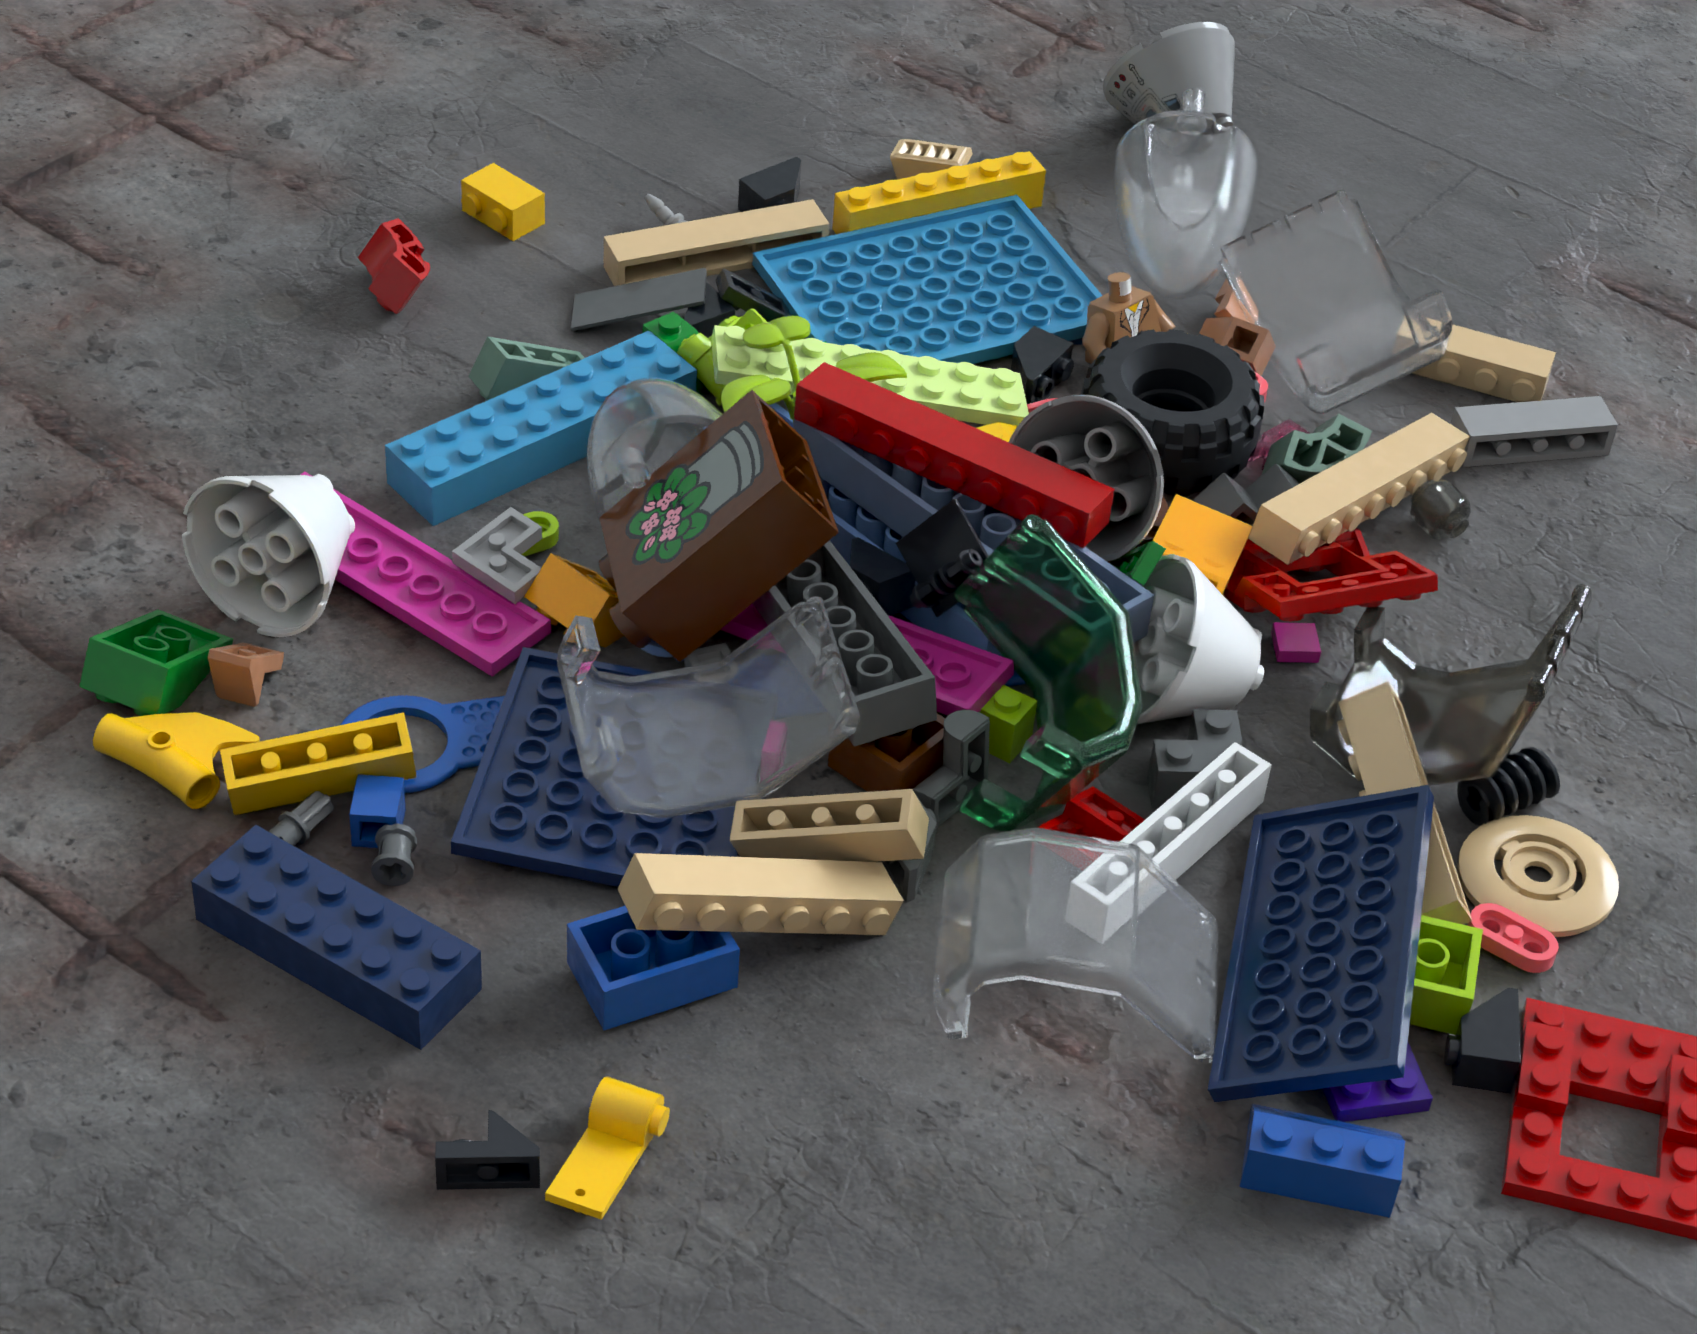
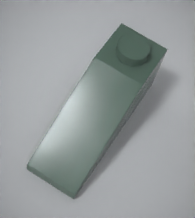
M487 337L468 377L480 389V395L490 400L580 361L585 357L578 351Z

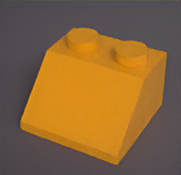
M550 553L524 596L537 606L535 611L549 618L551 624L555 626L558 622L567 628L564 635L583 647H586L589 642L607 647L624 635L613 622L609 611L610 607L619 601L617 591L597 572Z

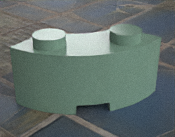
M1337 414L1317 427L1313 433L1307 434L1293 430L1271 445L1262 474L1277 463L1300 484L1363 450L1371 436L1372 430L1341 414Z

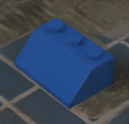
M1252 1104L1240 1187L1390 1218L1402 1180L1405 1140L1399 1133Z

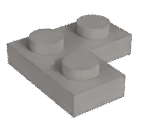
M510 507L452 551V562L498 594L516 604L524 598L541 570V567L521 554L542 539V526Z

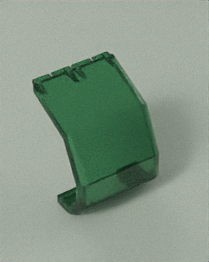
M1033 514L1027 515L1011 534L965 579L954 593L956 599L965 605V613L1001 655L1014 661V670L1032 689L1033 698L1037 700L1036 721L1038 731L1025 741L1020 755L1022 758L1043 769L1034 798L1024 801L984 778L965 795L959 810L984 825L999 831L1014 830L1058 811L1126 754L1143 708L1129 612L1046 519L1043 520Z

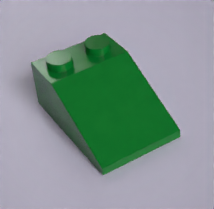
M157 609L90 637L79 687L95 693V697L101 701L121 703L131 707L139 716L166 714L179 708L210 673L209 649L232 645L233 638Z

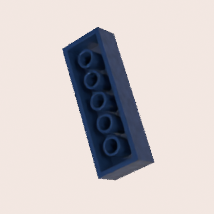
M257 825L253 826L191 881L197 921L420 1050L482 990L481 950Z

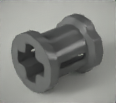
M398 823L384 825L378 829L375 836L378 856L372 862L371 873L375 880L381 884L388 886L404 885L412 879L414 874L411 853L417 847L415 831L406 825Z

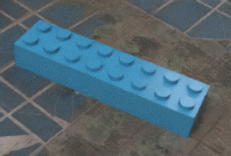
M646 331L386 444L387 484L432 526H435L695 408L697 369L652 332Z

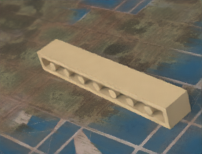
M1430 413L1261 504L1248 539L1287 565L1302 556L1307 557L1316 548L1325 543H1332L1337 536L1348 530L1353 531L1369 518L1374 519L1390 506L1395 507L1411 494L1416 495L1428 484L1437 483L1447 473L1451 471L1456 472L1467 457V452L1464 449L1470 436L1435 414Z

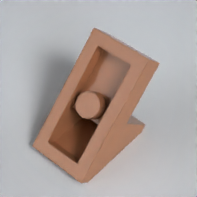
M248 643L209 649L208 661L216 695L221 699L253 707L259 704L264 675L268 672L281 670L284 652Z

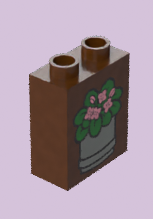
M753 390L748 392L599 517L607 554L599 560V567L606 580L617 591L619 600L610 607L611 618L619 631L633 645L638 648H644L654 640L681 662L839 533L807 441Z

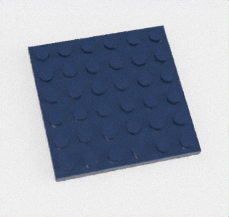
M523 647L451 839V854L619 887L634 853L739 857V854L730 842L736 801L755 800L764 768V753L773 723L777 722L781 696Z

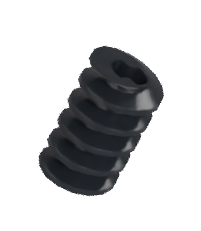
M1527 747L1517 753H1511L1504 758L1496 759L1490 764H1483L1475 770L1466 771L1460 776L1458 781L1457 797L1459 805L1467 818L1481 826L1486 824L1488 820L1501 819L1503 815L1514 814L1517 809L1524 810L1531 804L1541 803L1545 798L1555 797L1559 793L1560 778L1555 765L1543 751L1534 747Z

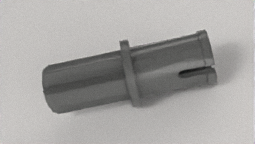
M320 791L313 792L291 812H283L278 818L279 823L268 832L293 846L297 843H305L310 837L309 833L333 812L332 799Z

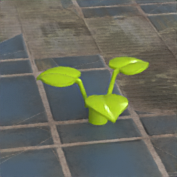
M799 316L780 317L768 323L752 326L743 333V341L750 348L766 349L783 344L795 388L793 399L789 396L791 394V386L786 380L780 378L770 379L766 375L746 376L736 379L724 387L721 395L724 413L748 392L753 390L768 405L783 400L789 410L790 419L793 420L794 424L796 385L801 380L790 341L804 339L810 335V323L805 318ZM868 352L857 354L836 363L837 368L869 382L907 378L906 370L894 359L882 353Z

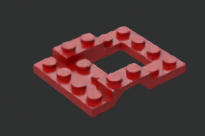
M1356 527L1353 531L1348 530L1337 536L1332 543H1325L1316 548L1311 555L1307 557L1302 556L1288 565L1248 539L1223 596L1241 607L1245 612L1258 613L1269 610L1280 620L1299 621L1304 619L1305 614L1310 613L1338 614L1344 611V607L1355 605L1377 607L1383 604V600L1395 598L1400 600L1419 599L1423 593L1438 591V574L1398 551L1370 555L1362 533ZM1326 568L1338 577L1300 583L1289 576L1288 571L1301 569L1303 571L1315 572Z
M1526 998L1520 1027L1521 1064L1510 1114L1501 1194L1697 1240V1036ZM1569 1094L1659 1114L1656 1177L1559 1155L1563 1116L1568 1105Z

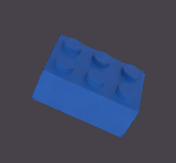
M626 906L567 923V963L603 1030L738 987L740 948L730 932L637 930Z

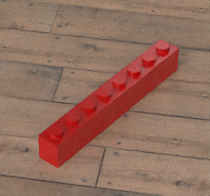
M826 362L822 363L796 385L795 420L1084 548L1109 524L1115 489Z

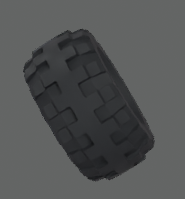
M1153 329L1140 331L1136 336L1129 337L1127 335L1112 342L1111 348L1102 350L1089 366L1081 391V395L1096 396L1118 404L1140 421L1154 441L1160 456L1164 479L1163 493L1172 494V497H1175L1176 494L1190 496V493H1201L1222 473L1227 474L1232 479L1237 477L1239 472L1247 466L1249 457L1254 456L1264 413V396L1260 395V384L1256 380V373L1250 364L1246 361L1242 362L1240 355L1227 345L1221 346L1215 343L1213 338L1201 334L1198 336L1184 333V330L1169 329L1166 332H1155Z

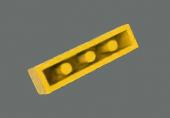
M404 712L220 749L227 790L234 815L301 802L315 791H320L328 796L354 791L358 774L404 777V780L417 778Z

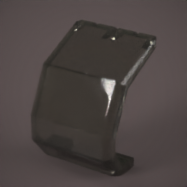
M1582 584L1574 588L1571 600L1528 659L1456 672H1445L1416 665L1384 637L1385 608L1379 606L1367 607L1354 629V664L1344 682L1340 685L1325 681L1310 707L1311 740L1356 779L1348 760V756L1354 754L1352 745H1346L1337 721L1343 719L1338 702L1388 681L1403 705L1429 786L1494 777L1544 700L1592 600L1591 589Z

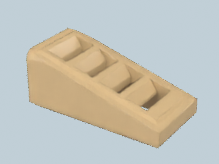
M901 139L892 151L890 159L898 180L916 176L919 173H930L949 169L952 166L967 165L973 153L971 147Z

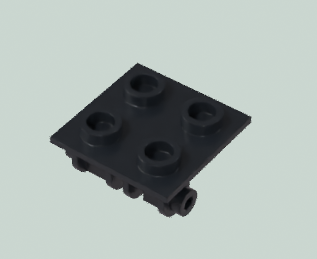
M957 498L950 501L896 542L898 549L918 583L912 589V594L910 595L911 603L918 609L931 607L936 617L941 616L998 574Z

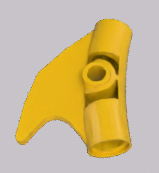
M197 712L153 714L123 718L109 713L98 723L93 737V746L96 751L115 758L146 774L172 792L191 809H199L209 804L220 789V780L215 775L213 769V758L220 749L260 742V737L230 722Z

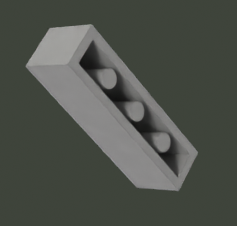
M1601 396L1455 407L1451 425L1470 436L1464 449L1467 452V457L1462 464L1463 467L1609 455L1618 427L1616 420Z

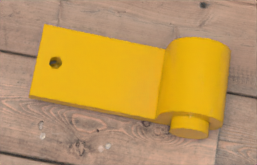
M608 1076L604 1077L592 1098L588 1128L545 1192V1201L602 1220L653 1136L660 1137L663 1134L670 1114L669 1107L664 1106V1096Z

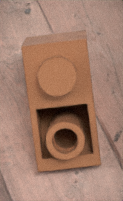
M1236 317L1206 318L1199 332L1201 335L1213 338L1215 343L1221 346L1227 345L1240 355V360L1249 363L1254 372L1262 376L1276 347L1269 329Z

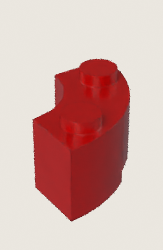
M399 218L381 223L357 257L372 276V284L368 289L377 297L378 303L383 308L395 314L400 313L430 271V263L424 261L421 257L425 250L424 247Z

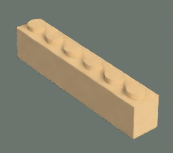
M812 199L604 236V269L613 285L618 286L705 267L707 269V276L720 274L723 268L730 272L754 268L752 265L753 252L829 236V222Z
M1388 681L1338 702L1343 719L1337 721L1346 745H1352L1354 754L1348 756V760L1358 781L1362 780L1365 787L1364 790L1359 791V796L1428 785L1403 705ZM1433 804L1421 915L1464 925L1472 921L1471 914L1435 804Z
M634 853L618 887L621 898L637 930L886 935L904 901L882 862Z

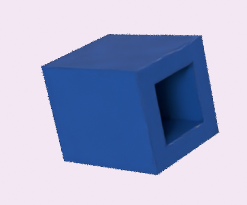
M358 774L349 813L351 844L353 847L378 848L375 836L379 828L384 825L403 824L406 811L404 777Z

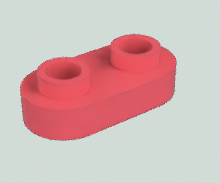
M1480 904L1471 911L1472 921L1467 926L1483 929L1481 948L1527 972L1541 973L1553 966L1559 945L1551 932L1498 904Z

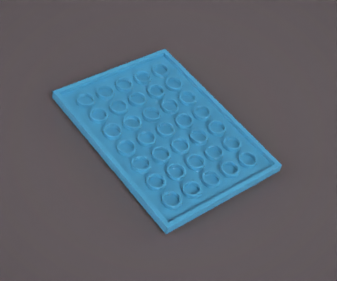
M1018 195L753 252L752 265L772 293L784 301L791 316L805 318L810 323L811 332L806 339L815 338L822 342L827 341V343L838 345L854 344L863 349L876 351L892 350L902 355L914 357L930 356L940 361L953 363L968 362L975 364L1012 355L1014 344L1033 326L1067 341L1083 338L1087 327L1088 306L1091 301L1103 296Z

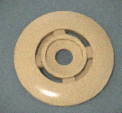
M1519 815L1489 821L1479 826L1467 837L1458 857L1457 871L1461 887L1475 906L1484 903L1501 905L1548 930L1555 937L1577 935L1599 925L1612 911L1618 896V874L1613 862L1603 848L1580 830L1549 818ZM1494 859L1503 861L1501 866L1502 879L1495 869ZM1530 866L1542 867L1551 874L1552 878L1546 882H1537L1530 879L1524 870ZM1577 872H1581L1582 887L1576 893L1573 890Z

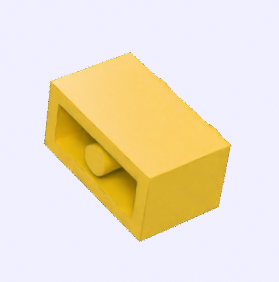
M495 163L461 180L462 211L511 241H515L545 224V193Z

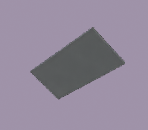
M705 267L575 294L571 330L575 331L705 304L707 269Z

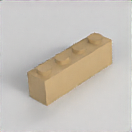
M1407 313L1397 337L1391 368L1515 402L1541 401L1549 380L1556 352Z
M913 789L736 801L730 842L740 857L863 862L924 859L929 817Z

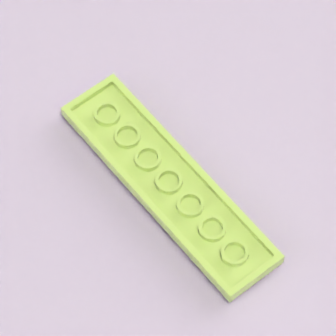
M714 325L711 342L716 384L727 385L742 377L766 375L770 379L780 378L788 381L791 386L790 395H793L795 388L783 344L766 349L750 348L743 341L745 329L739 326L724 327ZM815 338L790 341L801 381L824 362L836 367V363L844 358L862 353L877 352L888 355L906 370L907 378L886 379L871 383L958 421L984 425L1001 422L1018 426L1029 414L1021 375L1006 368L991 369L978 367L968 362L953 363L940 361L930 356L914 357L902 355L892 350L876 351L863 349L854 344L838 345L825 343Z

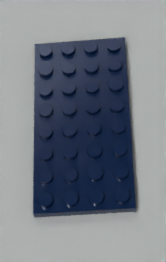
M1429 785L1254 815L1208 1084V1091L1214 1102L1404 1078L1434 796Z

